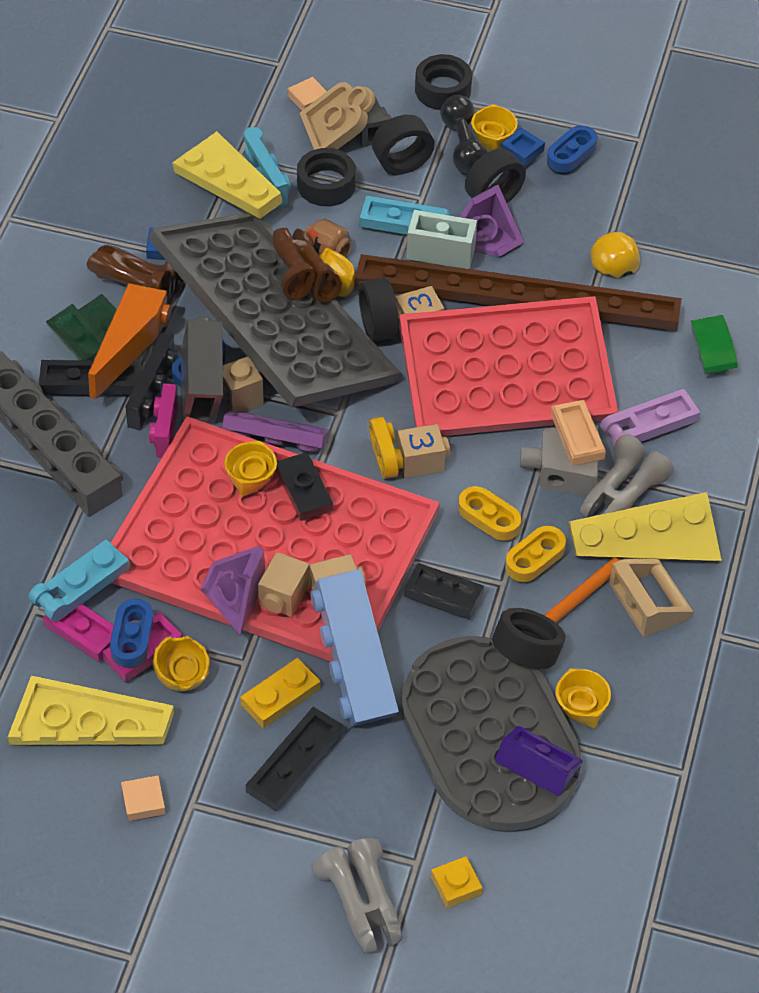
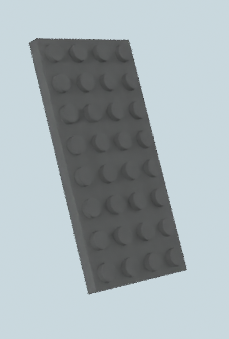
M242 213L151 229L149 241L217 321H222L223 328L291 408L397 383L401 374L399 370L335 299L329 302L317 301L312 293V287L307 295L299 300H290L284 295L281 282L289 269L276 253L272 241L274 231L263 218L259 219L250 213Z

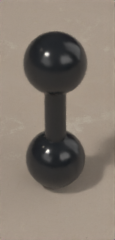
M456 94L444 100L441 105L440 115L445 125L456 129L460 143L453 152L454 165L462 173L468 174L475 162L486 154L487 150L481 142L471 139L468 125L475 114L473 103L466 96Z

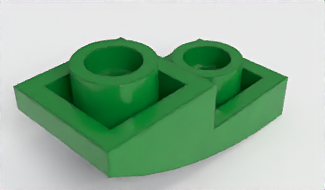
M718 315L691 320L692 333L698 346L699 359L705 374H720L729 369L738 368L735 350L724 316Z

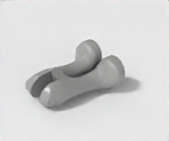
M630 434L621 435L614 446L616 458L614 466L589 492L581 505L580 513L586 518L592 517L602 504L608 506L604 514L631 508L634 502L648 488L664 483L673 474L674 467L669 458L662 453L651 452L644 460L645 450L642 443ZM642 464L631 482L622 491L616 490Z
M363 838L350 843L347 850L352 865L356 867V871L364 884L369 899L368 904H365L360 897L343 847L330 849L314 860L311 867L315 877L320 881L333 882L344 906L353 935L365 954L377 952L375 938L371 929L381 926L390 946L402 940L397 914L385 890L378 869V861L383 856V849L378 839Z

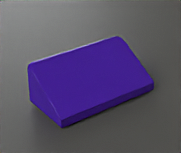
M517 726L502 739L495 758L498 764L557 796L564 792L583 762L575 755L521 726Z

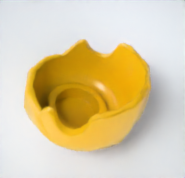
M611 232L602 235L596 240L590 251L593 268L601 274H610L617 279H620L628 271L635 274L641 263L640 252L635 240L623 232Z
M169 636L164 638L155 649L153 667L157 679L166 688L179 692L193 690L204 683L209 674L210 658L205 647L194 639L192 640L189 636L171 638Z

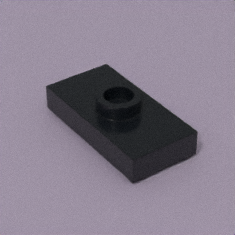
M308 452L277 461L276 472L300 521L333 511V502Z
M417 563L404 588V596L470 620L483 594L484 585Z

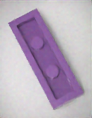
M231 410L224 415L222 425L224 429L232 430L234 433L251 438L252 434L263 436L264 441L271 444L282 445L284 441L297 443V448L305 451H317V448L325 446L328 443L330 429Z

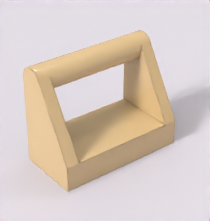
M623 559L612 563L609 585L643 637L693 617V610L659 559ZM652 574L673 607H656L639 579Z

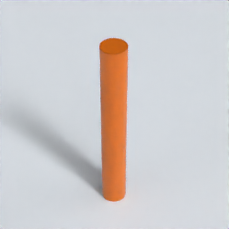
M613 557L544 615L555 623L560 621L610 579L612 563L620 560Z

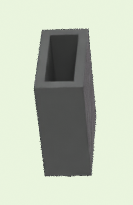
M200 317L187 321L181 346V423L184 422L186 417H190L208 424H215L223 397L222 321H213L210 318Z

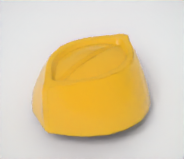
M492 104L477 111L472 117L471 124L478 141L487 150L492 151L494 149H501V143L515 133L518 122L511 111Z
M324 248L319 256L324 263H327L336 271L342 283L338 296L345 297L353 291L355 286L354 266L343 255L329 248Z
M252 441L233 447L227 453L224 464L227 475L237 488L240 496L244 497L262 489L269 482L276 470L277 459L268 446L261 441Z
M571 668L558 681L556 698L559 706L570 719L594 729L611 700V690L607 681L598 673L586 669Z

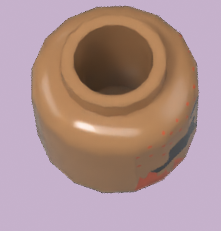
M321 219L314 225L310 224L305 229L310 234L312 244L318 255L323 252L324 248H329L346 258L348 257L352 241L350 240L349 232L344 227L327 219Z

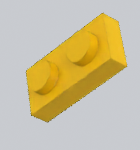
M297 657L240 696V705L264 729L321 689V681Z

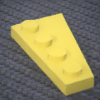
M217 131L172 162L176 174L259 219L283 203L281 192Z
M707 492L568 521L575 556L722 561Z
M31 675L10 729L8 742L9 745L164 744L174 716V706Z

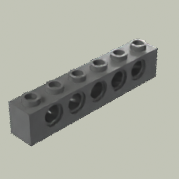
M1 351L0 422L88 517L123 497L121 484L123 475L120 469L114 463L109 464L103 458L99 447L94 442L89 443L83 437L79 426L74 421L69 422L63 416L59 405L54 400L49 401L44 396L40 385L35 380L30 381L24 375L20 364L16 360L11 361Z

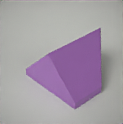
M495 185L470 199L460 217L477 220L474 252L500 257L524 243L499 185Z
M260 546L214 561L200 588L239 636L258 597V583L265 573L264 550Z

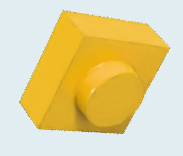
M467 856L431 869V879L446 909L482 895L483 887Z

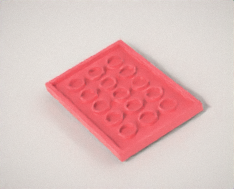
M596 296L399 315V327L415 428L438 424L441 436L552 426L555 424L551 416V406L579 400L585 401L593 421H602L607 416L618 412Z

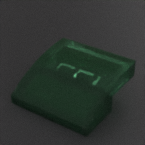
M100 294L80 309L71 304L47 320L46 324L78 360H95L117 309L103 294Z

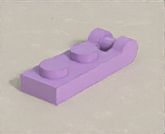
M681 389L611 414L601 421L600 427L606 435L612 437L611 443L614 447L618 438L623 434H630L642 442L699 421L701 412L685 389ZM625 426L630 427V429L623 431L622 428Z

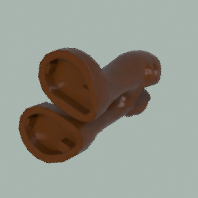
M288 228L276 229L272 235L273 246L278 256L289 269L281 282L284 295L290 300H299L306 296L312 287V293L317 301L329 302L335 299L341 291L342 283L336 271L327 263H324L316 252L310 234L302 229H296L293 236H291Z
M112 245L99 247L96 252L92 253L86 264L87 268L100 279H113L126 285L129 283L167 291V301L170 298V294L177 293L183 282V279L167 261L164 265L152 264Z

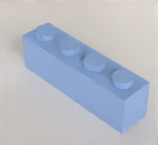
M361 569L318 579L314 585L315 590L310 592L314 611H321L324 626H320V635L324 647H330L333 661L329 662V669L334 684H340L343 697L338 698L342 718L344 720L349 719L350 726L354 727L394 717L399 711Z

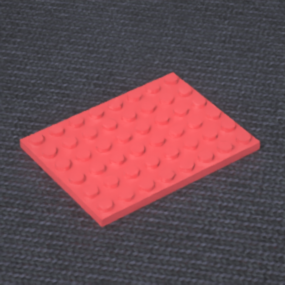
M186 417L111 542L130 563V569L111 583L230 625L210 599L200 590L214 561L257 546L264 550L265 571L276 552L309 563V565L351 554L355 566H361L364 571L366 590L377 632H379L439 512L440 502L311 459L333 502V511L300 521L276 470L262 489L244 497L240 496L237 488L227 475L224 464L227 453L236 445L258 440ZM262 442L273 451L277 461L299 455ZM310 585L292 617L268 611L265 607L259 605V596L257 597L243 628L244 631L324 660L333 661L330 647L325 648L322 643L320 626H324L320 612L314 611L310 595Z

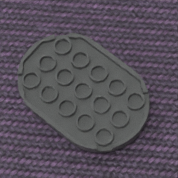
M465 636L446 640L429 648L412 664V669L403 683L401 709L405 726L435 789L453 812L477 826L492 830L517 831L545 823L557 815L571 800L578 784L580 768L564 792L557 796L498 764L495 758L502 739L517 726H521L581 759L577 739L540 669L522 666L503 656L494 647L493 642H491L492 638Z

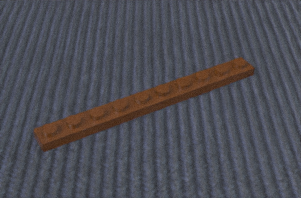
M364 254L360 255L355 276L356 287H359L360 281L387 277L393 292L408 293L432 286L438 298L494 306L596 296L599 317L602 321L674 331L678 329L682 298Z

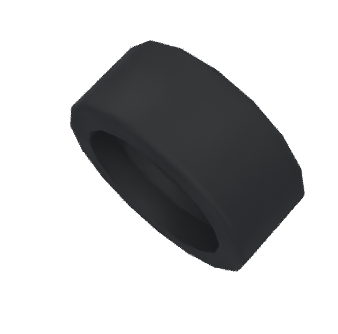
M438 54L429 56L417 66L415 94L418 100L425 106L440 110L442 103L449 96L458 94L466 96L468 99L470 98L472 70L469 64L461 58L453 55ZM436 77H450L457 80L459 84L443 88L431 85L427 81Z
M404 114L388 120L376 131L372 139V150L385 171L391 174H405L421 167L430 158L434 150V139L421 118L415 115ZM417 136L416 140L406 149L389 153L397 142L407 137Z
M334 148L312 150L302 156L297 164V189L301 197L309 203L318 206L341 204L348 200L355 191L356 165L352 158L343 151ZM324 170L337 172L344 178L338 182L323 184L313 181L309 176Z
M503 148L494 149L478 159L469 170L465 179V190L473 198L491 187L499 185L504 199L508 203L521 190L526 178V169L510 151ZM500 173H502V174L500 175V177H499L491 186H489V185L491 184V182H492Z
M387 277L360 281L358 287L359 306L367 336L373 342L397 338L399 318L396 299L390 281Z
M509 608L502 612L493 633L492 642L494 647L503 656L517 664L529 668L547 669L555 665L566 636L557 623L543 614L524 608Z

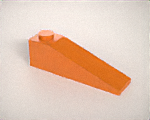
M128 283L88 373L90 398L97 399L159 336L163 324L168 325L172 308L171 305H167V291Z

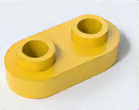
M384 417L369 419L370 440L383 479L398 477V469H403V458L400 449H394L392 443L395 442L392 423H386Z
M479 486L468 487L459 495L458 511L465 520L497 540H510L518 535L521 526V515L516 508L487 489Z
M542 526L534 530L507 553L505 564L507 574L519 582L534 580L564 555L566 546L564 533L553 526ZM543 547H550L552 549L546 550Z

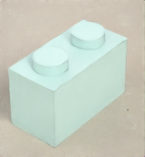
M414 210L407 236V259L470 269L476 245L477 220Z

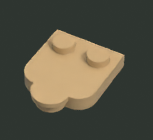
M341 82L302 110L299 114L314 150L319 148H334L338 150L365 128L368 120L367 113L375 103L374 92L367 87L357 86L353 88L350 84Z

